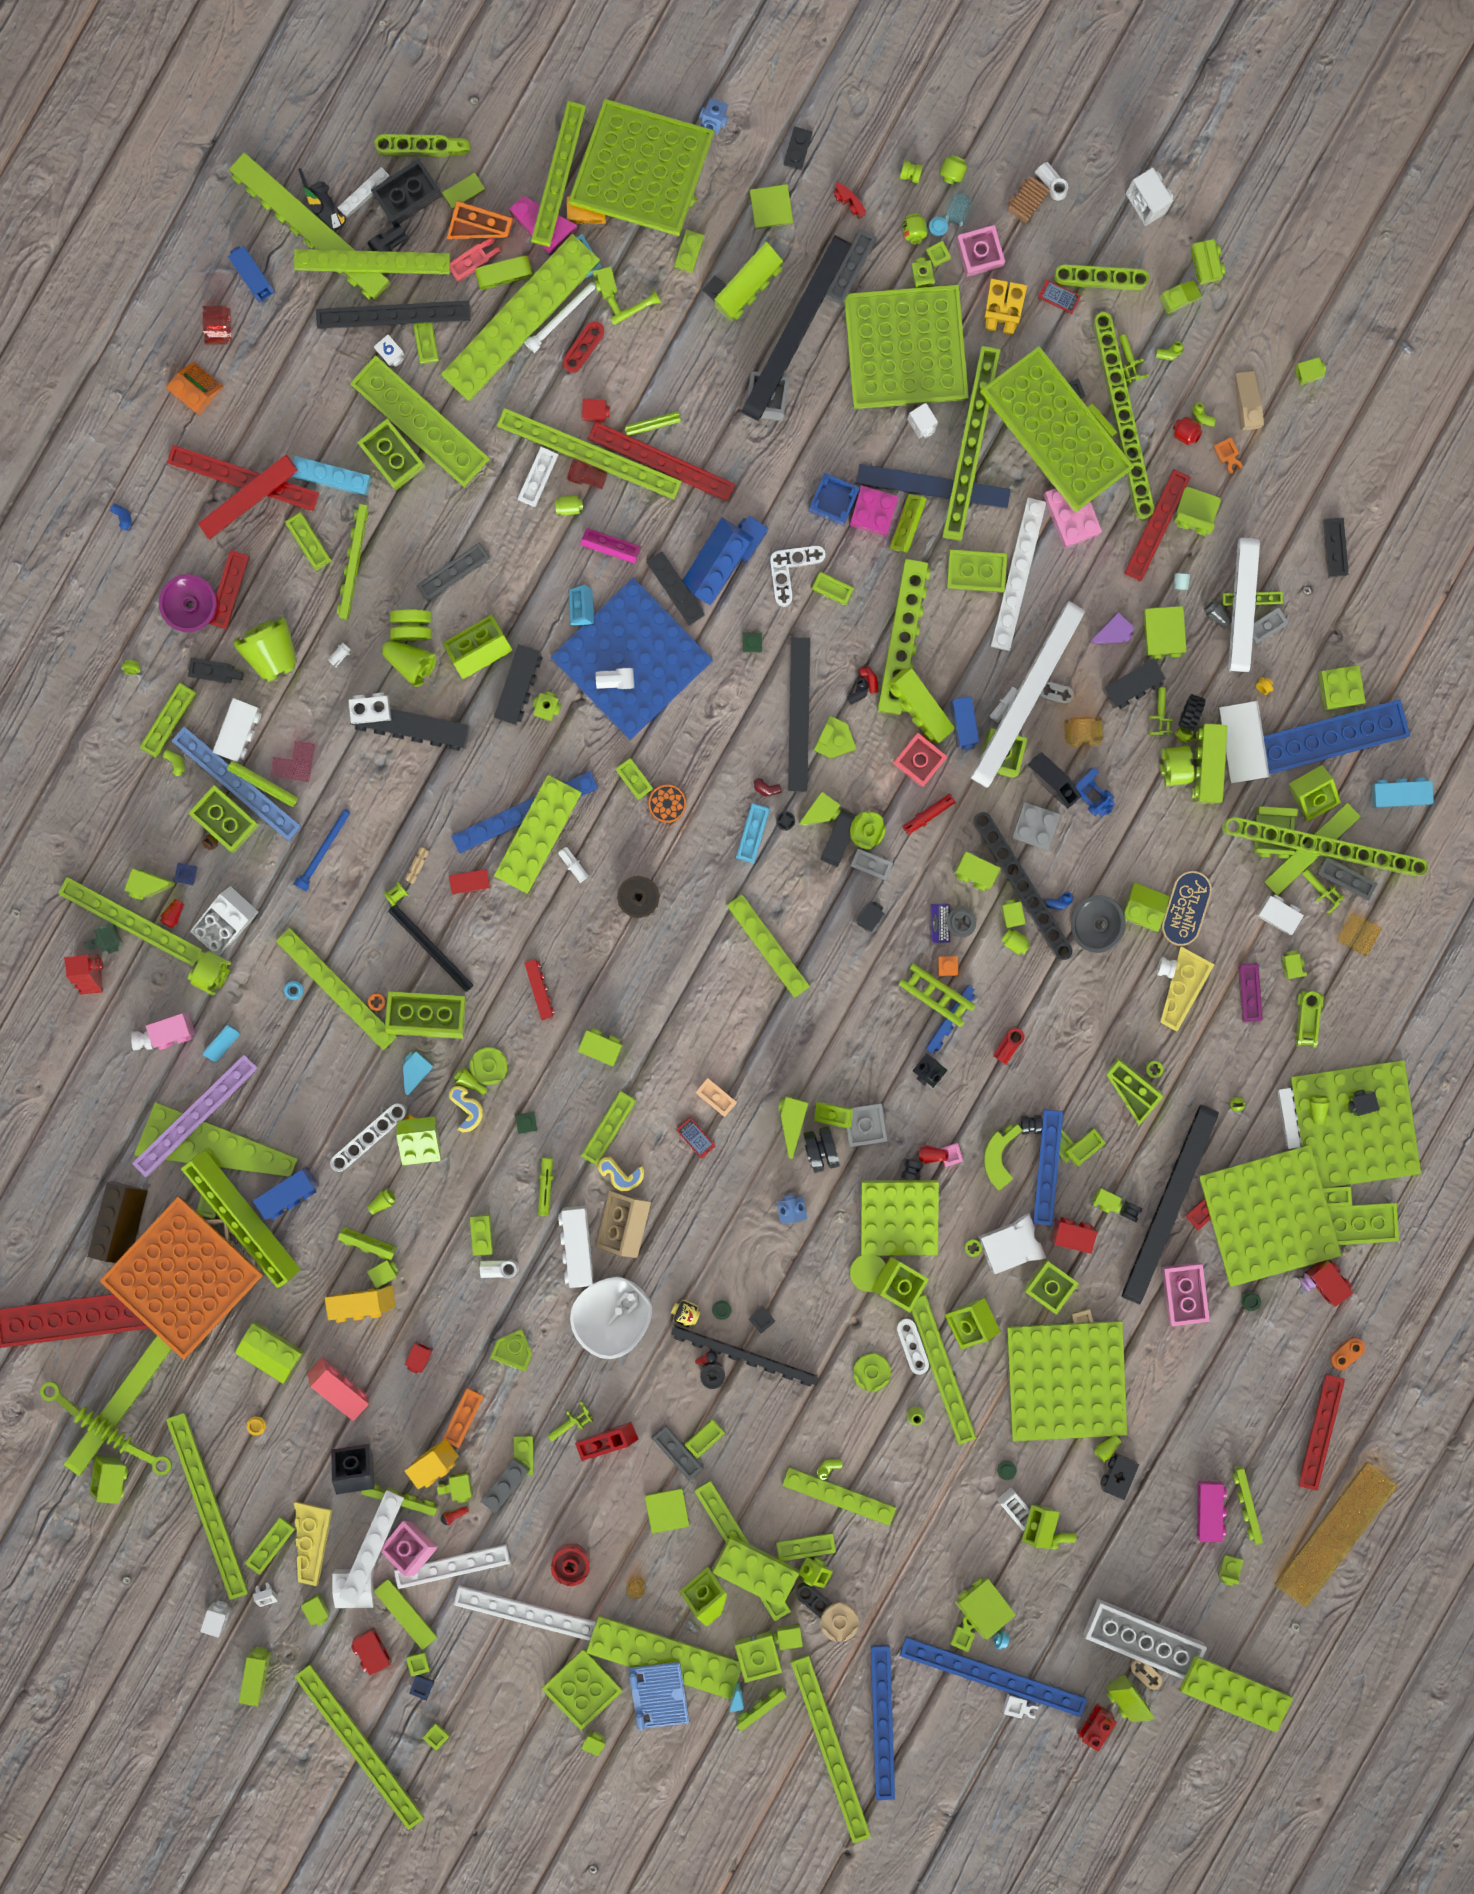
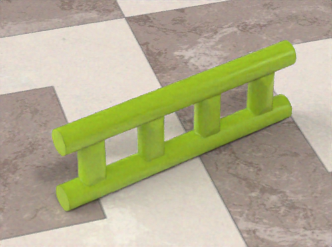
M913 963L910 970L914 974L908 982L902 979L899 986L959 1027H962L965 1021L960 1017L966 1009L973 1011L976 1005ZM920 977L929 982L924 992L914 987ZM935 988L945 993L939 1003L930 998ZM951 998L960 1003L954 1013L945 1008Z

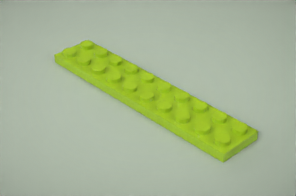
M571 234L442 372L441 376L470 402L524 344V341L529 336H532L601 262L600 259L577 237Z

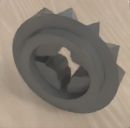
M965 907L953 909L948 914L946 921L948 931L953 936L959 938L970 936L976 928L974 913ZM962 917H964L963 923H965L966 926H960L958 928L959 923L955 919H962Z

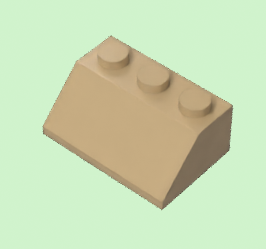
M609 1191L596 1247L620 1256L637 1258L651 1202Z

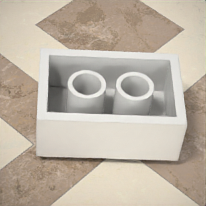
M1154 168L1133 179L1125 193L1145 226L1165 215L1173 202L1172 192L1169 188H1165L1162 183L1163 178L1158 171L1155 172Z

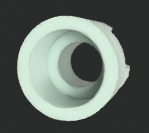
M1175 573L1174 589L1188 590L1190 574Z

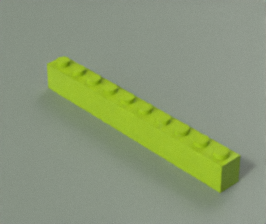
M243 153L229 168L232 180L238 185L242 183L246 186L245 191L253 198L257 196L261 200L259 203L266 210L272 209L275 212V218L281 223L285 221L290 225L288 229L296 236L300 234L304 238L303 242L310 249L314 247L317 250L355 251L246 153ZM343 272L347 276L346 280L353 287L359 286L362 289L361 294L368 300L372 298L376 301L390 286L389 280L381 273Z
M981 347L943 538L962 541L989 409V402L980 391L995 380L1001 349Z

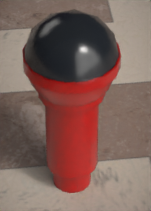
M708 1351L704 1356L698 1357L695 1363L697 1365L705 1363L714 1364L718 1357L715 1352Z
M466 1506L453 1512H444L440 1520L444 1525H451L454 1519L465 1515L469 1510Z

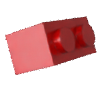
M374 1627L353 1638L351 1648L355 1655H359L361 1659L360 1665L364 1672H368L369 1676L390 1666L392 1660Z

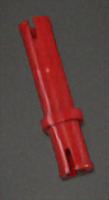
M948 793L941 800L922 813H917L915 818L902 825L907 835H911L921 826L925 827L927 822L955 804L954 798H951L952 795Z

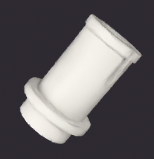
M343 642L341 645H337L336 651L327 659L336 668L347 655H350L351 649Z

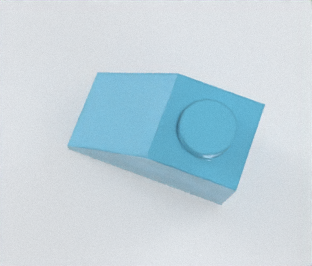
M418 1051L415 1053L410 1052L404 1059L406 1062L403 1065L406 1095H410L434 1067Z

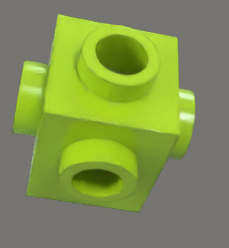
M546 691L545 694L540 693L539 697L536 696L532 706L535 708L533 715L553 722L554 716L559 715L562 704H559L560 700L556 698V694ZM550 703V707L545 709L544 705Z
M806 1557L799 1570V1575L804 1578L803 1582L806 1584L825 1588L833 1571L825 1566L826 1562L818 1557H815V1559Z

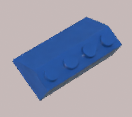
M721 517L682 580L683 583L696 597L711 606L754 540V537Z

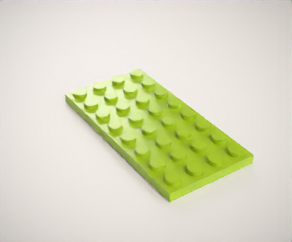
M1040 346L980 391L1075 513L1134 468Z

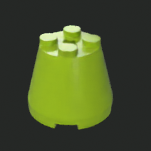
M284 616L278 617L279 620L276 622L274 620L266 621L248 630L241 640L238 637L232 641L236 650L262 679H266L268 682L276 679L277 675L283 671L288 673L294 670L295 663H297L288 622Z

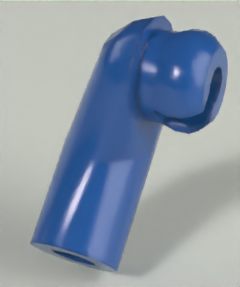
M114 503L111 506L110 512L119 516V527L122 530H128L132 525L130 512Z
M1064 892L1057 900L1047 898L1045 905L1047 908L1064 910L1072 903L1073 895L1070 892Z

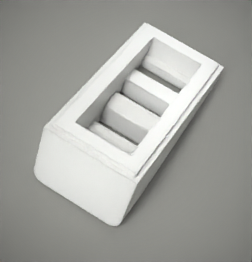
M1009 1488L997 1501L1021 1530L1024 1531L1028 1517L1022 1522L1020 1520L1029 1514L1030 1509L1012 1488ZM1017 1502H1019V1504L1016 1507L1010 1510L1011 1507H1013ZM1024 1508V1510L1020 1514L1015 1516V1514H1017L1021 1509Z

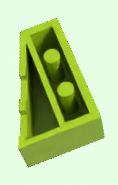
M1120 1057L1106 1071L1111 1083L1138 1125H1140L1164 1097L1163 1092Z

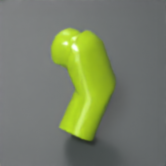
M1197 402L1192 407L1195 420L1200 424L1214 427L1216 418L1206 415L1204 404Z

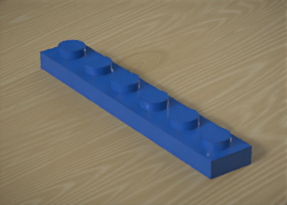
M1044 1109L1033 1224L1053 1225L1063 1111Z

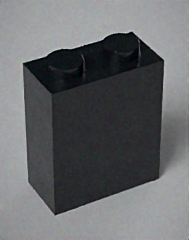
M1041 752L1028 764L1039 783L1067 809L1082 797L1070 777L1044 753Z

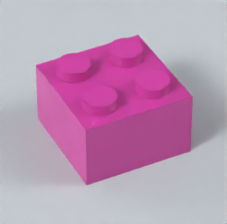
M861 486L850 526L887 536L898 496Z

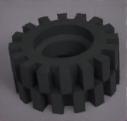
M1190 694L1182 711L1178 726L1194 731L1202 716L1206 699Z

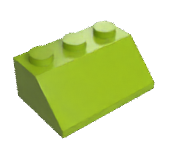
M492 614L442 642L462 679L471 676L478 670L513 651Z
M254 1321L241 1340L235 1354L284 1384L304 1351L261 1323Z

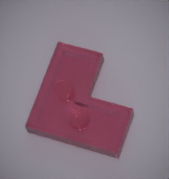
M295 741L293 759L273 757L270 776L309 782L315 744Z

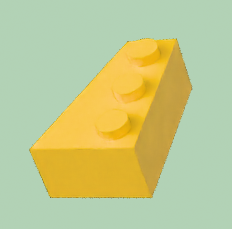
M393 1285L381 1289L370 1288L366 1291H352L325 1297L328 1321L335 1320L336 1323L345 1322L347 1318L352 1317L353 1321L365 1319L364 1316L370 1315V1318L382 1317V1313L396 1308Z

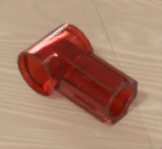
M572 460L566 479L577 484L584 483L602 490L607 473L590 468L582 462Z

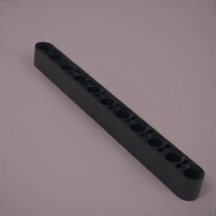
M834 235L741 411L742 414L758 422L761 419L852 243Z
M1201 1104L1198 1107L1124 1286L1122 1298L1139 1305L1141 1304L1218 1118V1111Z

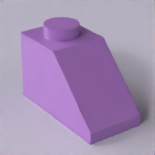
M1118 612L1090 643L1120 644L1122 641L1127 643L1134 635L1132 631L1135 628Z

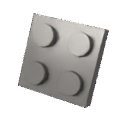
M1024 802L1012 839L1049 851L1061 814Z
M882 1103L853 1107L851 1128H846L849 1147L887 1142Z

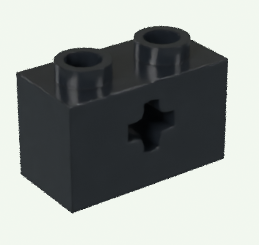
M1115 1453V1456L1111 1457L1107 1467H1109L1107 1475H1103L1100 1485H1102L1101 1489L1104 1492L1125 1500L1139 1464L1137 1461ZM1121 1473L1122 1478L1118 1477L1116 1480V1477L1114 1475Z

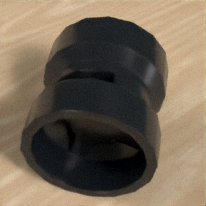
M789 811L781 812L776 819L777 827L783 831L792 829L795 825L794 815Z
M1027 1115L1021 1116L1022 1135L1029 1134L1030 1132L1042 1134L1041 1115H1034L1033 1118Z
M905 1159V1170L902 1171L901 1178L920 1180L919 1171L923 1169L924 1163Z

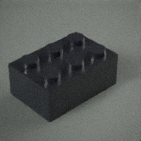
M419 158L371 189L374 198L393 226L402 223L442 197L440 189Z

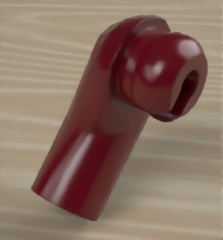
M757 778L754 781L755 790L763 796L767 797L782 793L780 784L769 786L764 783L762 778Z

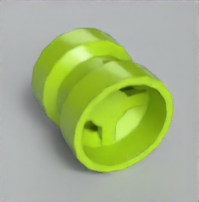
M905 160L900 179H910L913 183L918 184L923 165H913L910 161Z

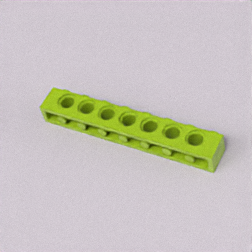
M905 559L877 712L898 716L901 715V711L905 712L899 698L893 700L889 697L891 687L888 682L893 678L892 674L894 671H901L904 668L913 669L914 663L910 662L911 655L916 653L917 644H914L915 636H919L921 626L917 625L918 617L922 618L924 606H921V600L926 598L927 587H924L925 579L929 580L931 568H927L928 563L910 559ZM911 577H918L920 584L918 586L911 585ZM913 595L917 600L916 604L909 605L906 597ZM905 614H910L913 617L911 624H906L903 621ZM907 633L910 637L909 642H901L899 635ZM896 653H905L906 660L903 662L898 661Z

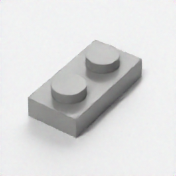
M1279 607L1254 623L1253 642L1255 645L1289 624Z
M857 849L851 863V867L885 881L893 865L892 862L861 849Z

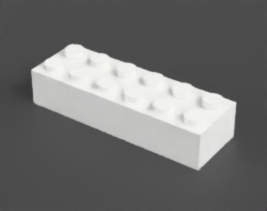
M1097 1599L1083 1632L1087 1640L1181 1679H1184L1195 1655L1203 1658L1207 1649L1204 1642L1101 1599Z

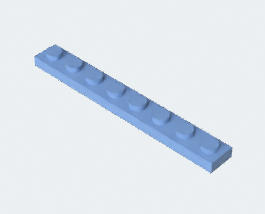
M183 727L172 740L174 744L285 839L290 841L302 826L259 789L228 771L229 764L218 754L212 753L213 750L186 727Z

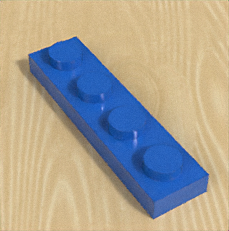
M967 985L961 995L971 1002L975 997V994H973L975 989ZM956 1001L950 1011L954 1013L960 1003ZM947 1018L944 1019L925 1049L933 1054L934 1051L938 1052L943 1045L941 1040L945 1035L949 1036L954 1028L952 1026L953 1022Z

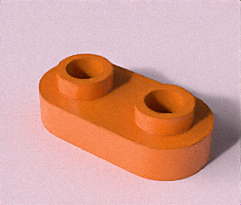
M1357 1337L1349 1338L1332 1353L1330 1358L1332 1366L1338 1370L1347 1369L1364 1353V1342ZM1355 1344L1359 1346L1357 1351H1353ZM1343 1357L1344 1363L1339 1364V1358Z

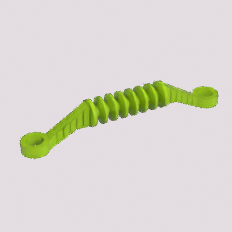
M49 1381L41 1386L40 1395L44 1400L57 1401L75 1417L74 1423L77 1424L82 1420V1428L88 1424V1432L95 1429L94 1436L102 1433L100 1440L108 1437V1445L114 1441V1449L121 1446V1454L126 1451L152 1464L153 1472L159 1476L166 1475L171 1471L172 1461L169 1457H157L139 1448L131 1442L133 1440L131 1436L125 1440L126 1433L123 1432L121 1435H118L119 1428L111 1431L113 1424L105 1427L107 1420L104 1419L99 1423V1415L93 1419V1411L86 1414L87 1407L84 1406L81 1409L74 1405L73 1402L61 1393L60 1386L56 1382ZM48 1386H52L55 1389V1394L52 1397L46 1394ZM163 1460L167 1463L165 1471L158 1469V1461Z

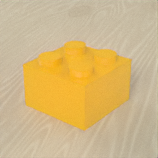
M445 1438L419 1456L405 1472L417 1489L423 1486L427 1488L438 1477L442 1478L456 1465L455 1460L459 1455Z

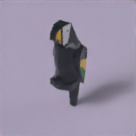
M299 168L303 188L312 212L335 231L342 228L346 223V218L335 213L333 200L328 195L329 185L320 181L309 187L302 169Z

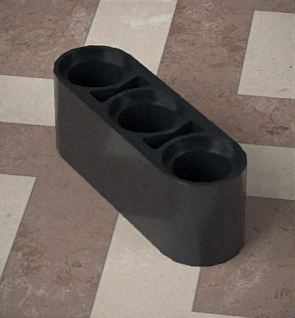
M844 809L841 810L820 860L835 867L839 866L851 838V823L857 815Z
M805 1582L798 1585L796 1592L799 1601L821 1619L825 1608L833 1604V1602L814 1586H810ZM805 1588L811 1591L806 1597L800 1594L801 1590ZM823 1601L825 1606L822 1609H818L815 1607V1603Z

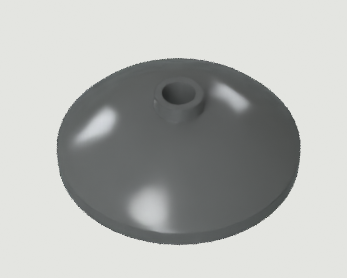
M1094 895L1084 899L1075 908L1071 919V931L1077 944L1083 949L1094 953H1102L1114 948L1121 941L1126 929V917L1122 907L1114 899L1103 895ZM1103 922L1106 924L1104 928L1101 927Z

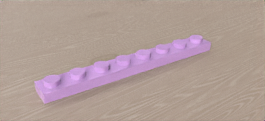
M243 1055L132 1164L147 1178L258 1068Z

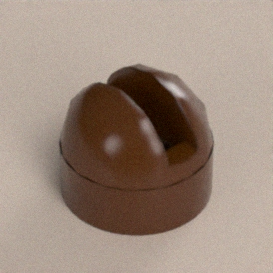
M211 834L204 836L202 844L206 849L213 850L218 846V840ZM208 838L211 842L214 843V845L211 846L205 840Z

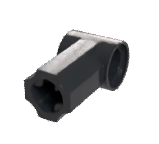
M398 223L385 233L371 238L367 245L372 251L392 252V249L408 239V236Z

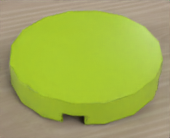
M868 810L859 813L852 821L850 827V836L853 843L863 849H872V847L879 845L886 831L882 816Z
M485 1047L479 1049L471 1058L470 1071L472 1076L481 1084L493 1085L499 1083L505 1077L508 1071V1061L500 1050L494 1047Z
M859 1255L853 1260L850 1267L852 1283L862 1291L873 1292L872 1288L886 1263L881 1257L876 1255Z
M867 1353L860 1356L855 1362L853 1377L856 1384L862 1389L878 1391L883 1389L890 1380L891 1368L888 1361L882 1355Z

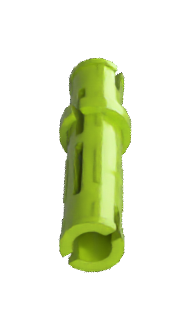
M542 1157L541 1174L538 1177L540 1179L537 1215L549 1216L551 1182L554 1180V1175H552L554 1158Z

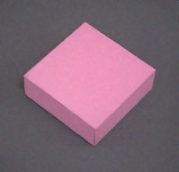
M958 1143L940 1148L947 1149L949 1152L948 1161H943L945 1167L963 1162Z

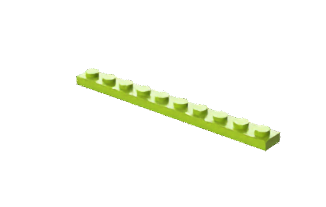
M505 408L497 424V427L673 500H675L682 481Z
M183 1412L169 1417L166 1421L229 1600L244 1596L249 1591L187 1415Z
M806 1655L791 1660L852 1842L856 1843L871 1838L810 1656Z
M311 1663L294 1676L408 1831L424 1820V1815Z

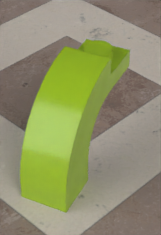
M1018 1124L1008 1125L1003 1130V1135L996 1130L988 1139L984 1149V1169L988 1179L998 1191L1013 1180V1177L1004 1168L1001 1156L1006 1144L1023 1131Z

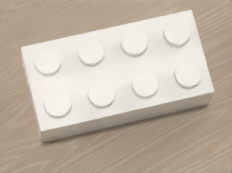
M586 1205L564 1207L561 1213L558 1214L559 1226H563L564 1231L561 1232L560 1237L561 1245H565L566 1250L562 1253L563 1264H567V1270L564 1272L565 1283H569V1288L593 1286L594 1276Z

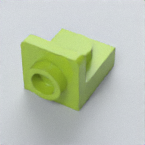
M1224 1554L1218 1577L1223 1580L1222 1583L1229 1586L1239 1585V1575L1243 1559Z

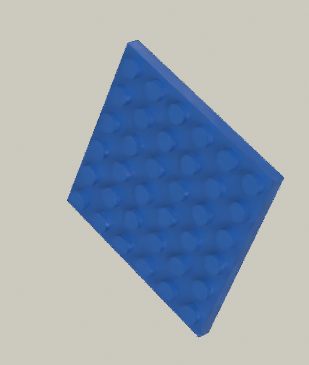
M634 578L594 615L593 624L583 625L551 656V659L630 741L713 661ZM633 668L634 688L597 689L596 672Z

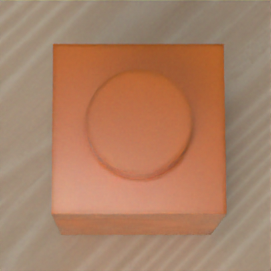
M937 956V976L958 975V956Z

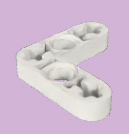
M810 546L779 550L771 555L770 564L775 601L779 606L786 607L792 601L789 568L822 563L826 554L822 547ZM815 550L822 553L819 560H816L815 557H809L810 561L806 562L805 551H809L808 555L814 554ZM796 552H800L803 555V560L799 563L794 562L792 559L793 554ZM786 553H790L789 560L791 564H787V560L782 561L781 565L773 561V559H776V555L786 558ZM780 573L787 577V581L784 584L776 582V576ZM788 586V589H785V595L789 596V599H786V603H783L782 600L778 599V597H781V590L777 591L776 587L784 588Z

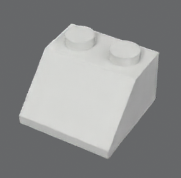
M351 1569L334 1570L332 1574V1592L335 1608H374V1569L356 1606L339 1598Z

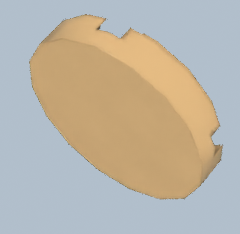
M833 1603L825 1608L821 1615L822 1631L832 1641H848L858 1630V1615L854 1608L847 1603Z

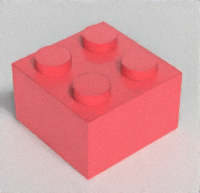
M917 733L892 764L923 788L946 760L947 756Z

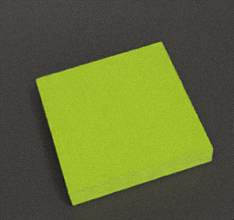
M788 184L750 190L755 229L793 224Z
M683 1488L645 1495L652 1534L690 1526Z

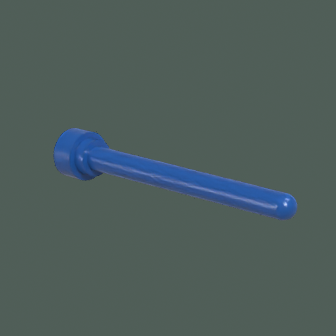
M348 809L343 810L303 876L300 875L299 878H296L293 883L304 891L308 890L310 887L309 879L350 815Z

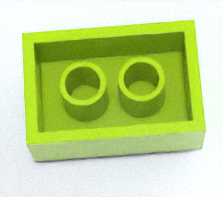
M388 419L357 442L395 491L425 468L424 463Z
M213 785L188 813L232 853H235L260 826L251 815L216 785Z

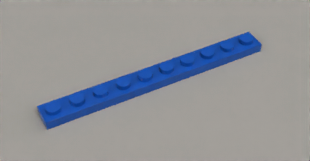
M907 1636L900 1652L901 1657L1078 1717H1082L1088 1700L1087 1697Z

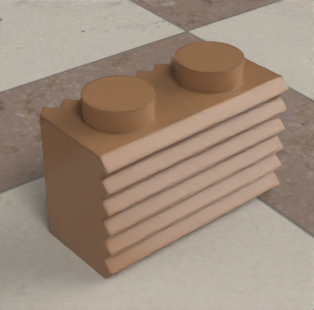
M1032 176L1029 180H1023L1019 186L1021 190L1017 196L1013 194L1007 203L1010 205L1008 212L1024 222V224H1027L1050 190Z

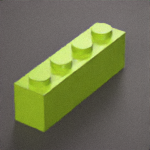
M904 668L888 682L891 687V693L899 698L902 702V708L910 713L913 723L920 727L923 731V737L930 743H940L955 729L912 668Z

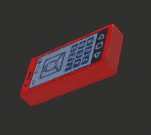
M1047 279L1038 296L1039 299L1070 314H1073L1081 295Z
M691 1117L676 1130L701 1159L716 1147Z

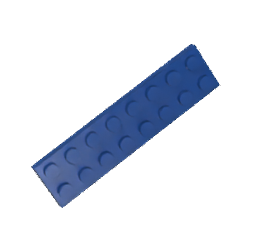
M1401 699L1266 735L1263 737L1269 774L1410 736Z

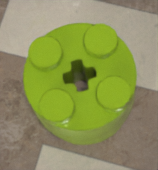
M1190 747L1161 748L1160 754L1163 763L1160 764V773L1164 775V785L1175 786L1192 783L1194 780V765H1191L1190 759H1193Z
M211 951L201 952L197 958L198 963L195 969L190 971L188 979L191 980V985L213 996L216 994L214 990L216 988L220 989L226 981L230 971L227 969V965H231V962Z

